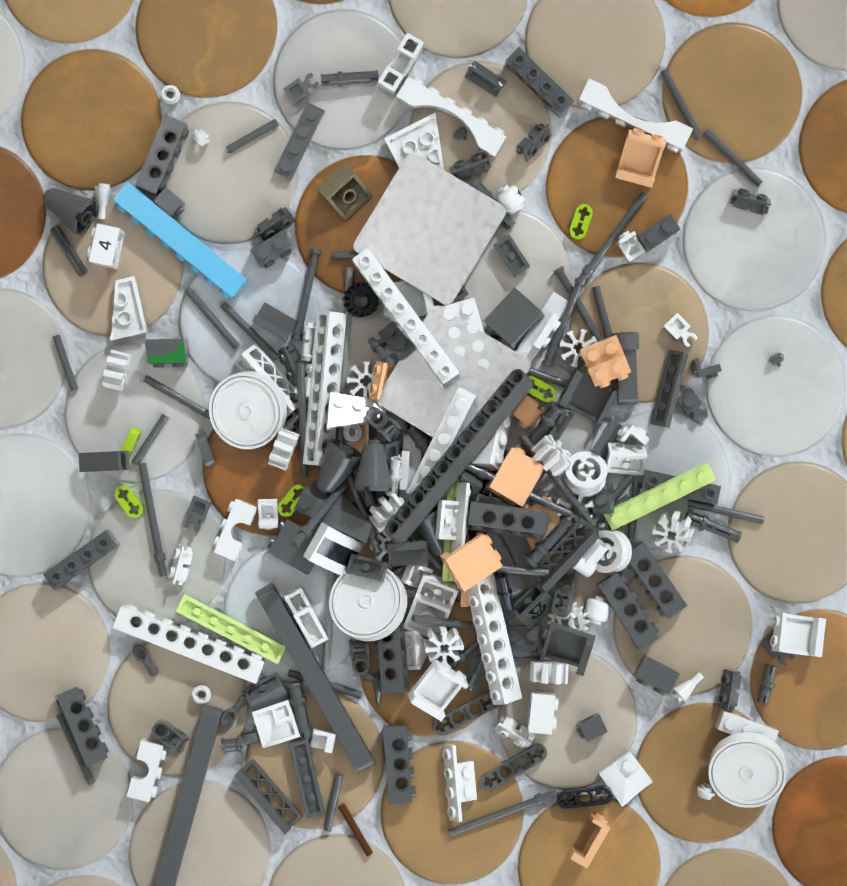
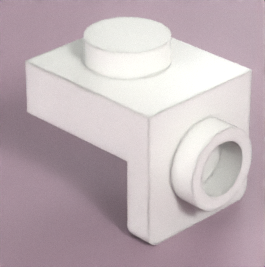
M626 231L619 236L620 240L617 242V245L628 262L646 252L637 239L635 231L632 233Z
M629 424L619 429L616 438L618 442H625L630 436L640 445H646L650 440L646 436V431L639 426L636 428L634 425Z
M258 499L259 528L266 530L278 528L277 499Z
M428 563L407 565L401 582L418 588L424 572L433 573V570L427 567Z

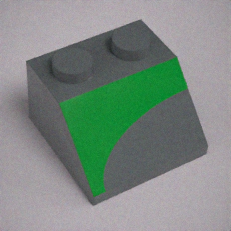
M145 339L148 364H153V368H164V364H172V367H184V364H188V340Z

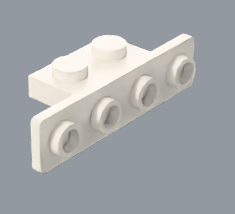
M553 292L542 309L545 317L541 321L537 320L531 326L515 351L527 358L530 364L540 348H545L551 340L548 337L551 331L556 332L561 324L558 320L564 312L568 300Z
M405 433L402 455L398 454V457L403 458L401 467L402 478L399 481V497L404 501L410 496L406 491L421 463L422 454L421 449H417L413 440Z
M457 482L455 501H438L435 539L452 540L451 553L465 544L467 516L469 514L468 501L471 494L470 483Z
M443 744L442 757L444 759V777L446 779L445 794L448 801L447 814L450 821L462 822L461 802L477 800L474 761L457 763L456 746L453 744Z

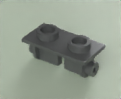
M475 60L469 66L464 76L495 97H497L507 82Z
M542 123L537 124L528 133V137L531 140L525 137L516 146L515 151L519 155L523 153L526 162L535 156L538 150L550 140L552 135L549 124L545 126Z
M478 153L473 155L472 159L456 161L453 163V166H450L452 173H455L453 176L463 181L472 177L470 170H474L475 176L487 172L491 168L489 161H487L489 160L487 155Z
M739 188V190L734 189L733 196L736 197H732L730 201L733 207L746 210L748 204H751L750 212L761 215L768 213L769 207L766 205L771 206V199H768V196L760 193L757 195L750 194V191Z
M281 207L271 215L274 219L273 222L266 218L257 224L258 227L255 230L263 241L288 228L295 221L286 207L283 209Z
M291 344L278 350V358L285 367L287 380L295 385L297 384V365L295 362L301 359L296 347Z
M564 408L565 412L557 418L555 426L550 427L545 433L546 436L552 435L555 442L559 440L574 415L566 408Z
M478 650L475 651L464 674L469 685L466 689L475 692L478 691L486 674L481 658L482 655Z
M724 669L721 677L718 707L726 710H735V707H737L739 693L733 692V689H740L741 672Z

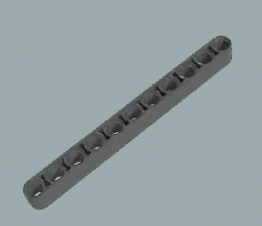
M515 369L507 376L392 516L384 529L386 535L397 543L405 542L530 391L533 381L521 369Z
M273 583L255 592L259 602L355 769L360 774L374 766L376 762L337 693L332 690L329 679Z
M207 704L203 707L154 886L176 885L219 729L220 718L223 713L221 708Z

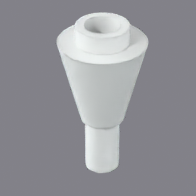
M99 183L98 186H95L98 219H105L106 207L113 192L110 184Z
M698 672L691 680L672 688L674 692L672 696L679 703L681 701L685 703L695 686L704 677Z

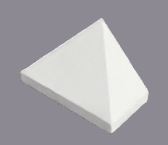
M405 631L408 670H419L428 656L424 649L423 638L417 631Z

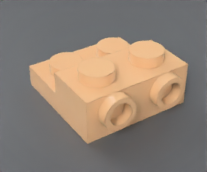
M617 335L580 349L595 387L600 386V388H604L610 385V381L617 378L618 381L629 377L628 373H631V369Z

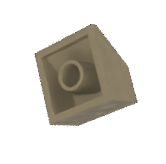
M345 163L341 164L316 187L318 192L344 221L373 196L355 172Z

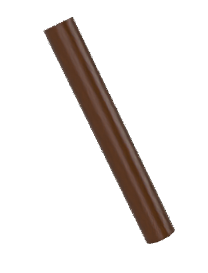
M342 803L338 806L340 812L366 856L373 853L372 849L345 803Z

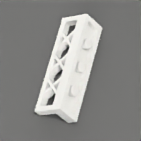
M256 343L236 359L234 364L241 372H259L271 378L276 384L277 381H281L284 384L285 389H280L286 400L287 417L298 408V403L294 404L289 398V395H294L298 400V390L287 380L286 376ZM254 351L259 356V360L254 359L249 353ZM264 366L269 367L272 374H267L264 371Z

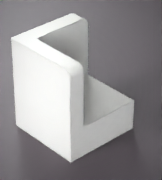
M314 728L310 746L332 753L336 737L335 732Z

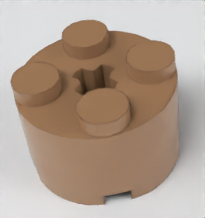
M526 394L509 416L514 415L517 417V423L525 429L528 426L532 428L546 409L544 407L540 409L538 407L539 402L529 394Z

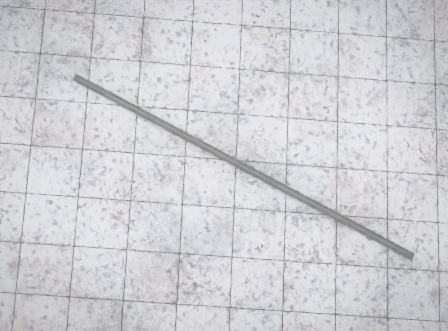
M346 267L345 291L353 284L354 268ZM344 307V313L347 316L339 394L343 395L347 393L351 313L346 311V307ZM337 427L336 439L341 440L339 444L343 445L344 428ZM329 570L325 615V632L329 639L324 642L322 669H330L333 619L329 609V597L335 583L336 573Z

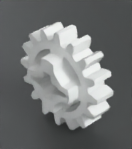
M574 602L572 604V612L566 617H559L555 613L548 614L552 620L548 621L547 624L551 625V622L564 626L569 624L567 627L585 632L589 629L585 624L590 621L585 619L588 613H582L584 607L577 608V602ZM563 604L561 607H558L560 612L562 609H565V606Z

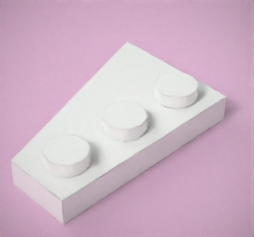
M132 276L116 280L110 341L148 333L136 277Z
M330 392L326 430H332L336 427L346 428L357 424H370L365 417L366 411L370 407H377L385 414L386 409L373 399ZM375 413L372 416V421H377L380 414Z

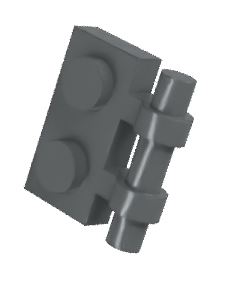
M393 321L378 332L381 337L380 340H375L374 337L368 339L371 350L377 353L379 359L387 363L388 367L394 365L393 358L396 356L402 360L416 349ZM388 345L390 350L385 351L383 348Z

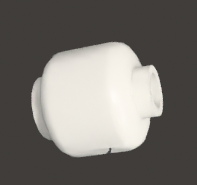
M506 184L498 190L499 194L496 197V201L506 208V213L510 212V214H513L523 207L524 197L517 186L509 187Z
M595 595V598L587 599L583 613H588L585 616L586 620L601 625V622L607 621L611 606L605 602L606 598Z

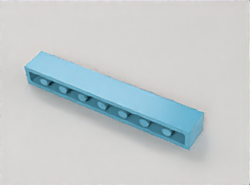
M129 182L124 185L113 199L117 202L115 207L123 213L128 211L132 215L130 217L132 221L137 225L140 223L147 227L145 231L152 237L157 235L162 239L159 243L165 248H173L176 251L174 254L182 262L185 259L190 262L191 265L189 267L197 274L201 271L206 276L204 280L212 286L214 284L220 287L219 292L226 298L229 296L234 298L248 280Z

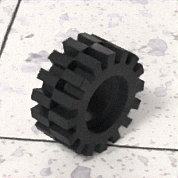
M366 282L352 284L344 292L345 297H343V301H345V304L343 305L352 316H369L379 306V298ZM359 292L366 294L368 297V303L365 307H358L355 304L354 298Z

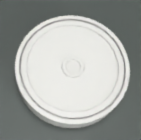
M242 371L225 378L216 386L209 402V417L214 430L226 443L240 449H255L269 443L278 436L286 421L287 405L283 392L271 378L255 371Z
M388 568L384 582L349 574L344 571L335 581L329 597V609L334 623L341 631L360 641H376L390 635L402 622L407 608L405 587L398 576Z
M741 732L724 738L715 746L709 759L708 775L713 790L724 801L738 807L754 808L768 804L782 792L787 778V765L782 750L774 741L761 734Z

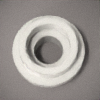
M168 85L162 89L161 98L166 104L173 105L179 101L180 92L177 87ZM169 92L174 93V97L171 99L167 97Z
M201 128L199 130L194 129L192 138L198 144L204 146L210 142L207 132Z
M359 424L350 425V427H346L343 430L345 439L350 442H356L362 437L363 431ZM351 429H355L356 434L354 436H351L349 434V431Z
M199 685L192 691V699L197 704H205L211 698V691L205 685ZM200 691H203L205 693L204 698H200L198 696V693Z
M703 783L697 786V795L699 797L711 800L715 796L716 792L710 784Z

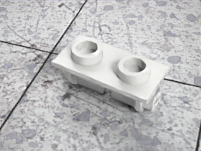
M304 323L301 361L312 362L316 323Z
M177 544V548H174L172 566L167 571L169 582L175 584L176 581V584L183 585V582H186L189 569L184 568L183 564H191L194 553L192 552L193 548L184 547L180 544Z
M502 715L499 720L500 723L494 729L502 737L512 739L518 747L527 749L532 744L531 742L535 735L529 733L523 725L520 726L519 730H516L518 722L509 716L505 717Z

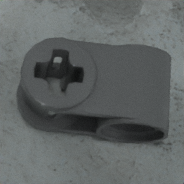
M370 407L366 411V420L389 442H391L392 436L402 429L390 416L388 417L379 408ZM375 413H379V419L372 421V416Z
M349 639L352 669L357 675H365L370 669L369 641H353ZM359 661L366 663L367 667L363 672L356 669V663Z
M158 720L152 728L153 736L176 754L179 753V748L182 744L189 740V737L166 720ZM158 725L165 726L166 733H158L156 727Z

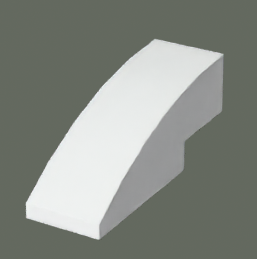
M299 585L284 593V598L311 648L328 640L329 638L302 586Z

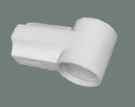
M597 539L576 561L572 568L585 577L591 576L596 569V563L608 550L607 545L600 539Z

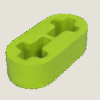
M587 204L579 205L574 213L569 229V234L574 240L583 239L587 233L593 214L592 208ZM586 208L589 216H585L584 220L581 221V214L578 212ZM580 223L582 224L581 231H583V234L575 236V232L572 230L573 228L576 229Z
M529 376L534 380L533 384L538 389L531 388L528 394L546 403L553 401L556 396L555 389L545 382ZM540 388L544 391L550 389L552 397L544 399V394L539 392Z
M134 426L129 431L121 451H129V459L142 433L141 429Z
M126 485L119 486L115 490V498L129 517H140L144 512L143 504L130 487ZM121 489L123 491L127 490L129 492L127 493V497L129 498L128 502L124 497H119V495L121 494ZM129 503L140 507L138 514L130 512L132 507Z
M295 485L290 489L278 505L280 515L289 517L296 511L294 508L299 500V497L295 501L292 499L295 496L294 490L301 488L304 491L306 489L304 486ZM290 501H292L293 504L290 506V509L292 511L290 513H283L282 511L284 508L282 507V504L287 505Z

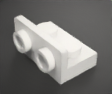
M619 442L608 443L606 459L608 472L643 476L648 457L644 446L638 444L627 445Z

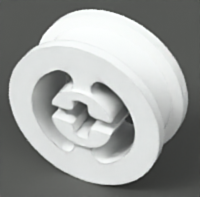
M582 451L573 454L570 457L573 463L564 472L565 485L572 493L579 496L588 497L596 495L605 486L608 472L605 461L593 452ZM578 468L577 475L575 477L572 471ZM596 471L599 477L593 480Z
M617 530L599 531L598 539L604 543L609 538L614 543H604L607 545L608 550L596 563L595 570L601 573L619 572L626 568L632 555L629 539ZM614 559H615V561H614L611 565H609V564L605 561V560H614Z

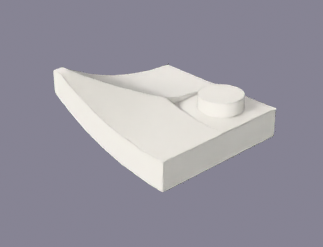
M289 700L251 712L262 748L300 737Z
M630 750L599 771V775L607 786L612 789L614 796L622 807L653 782Z

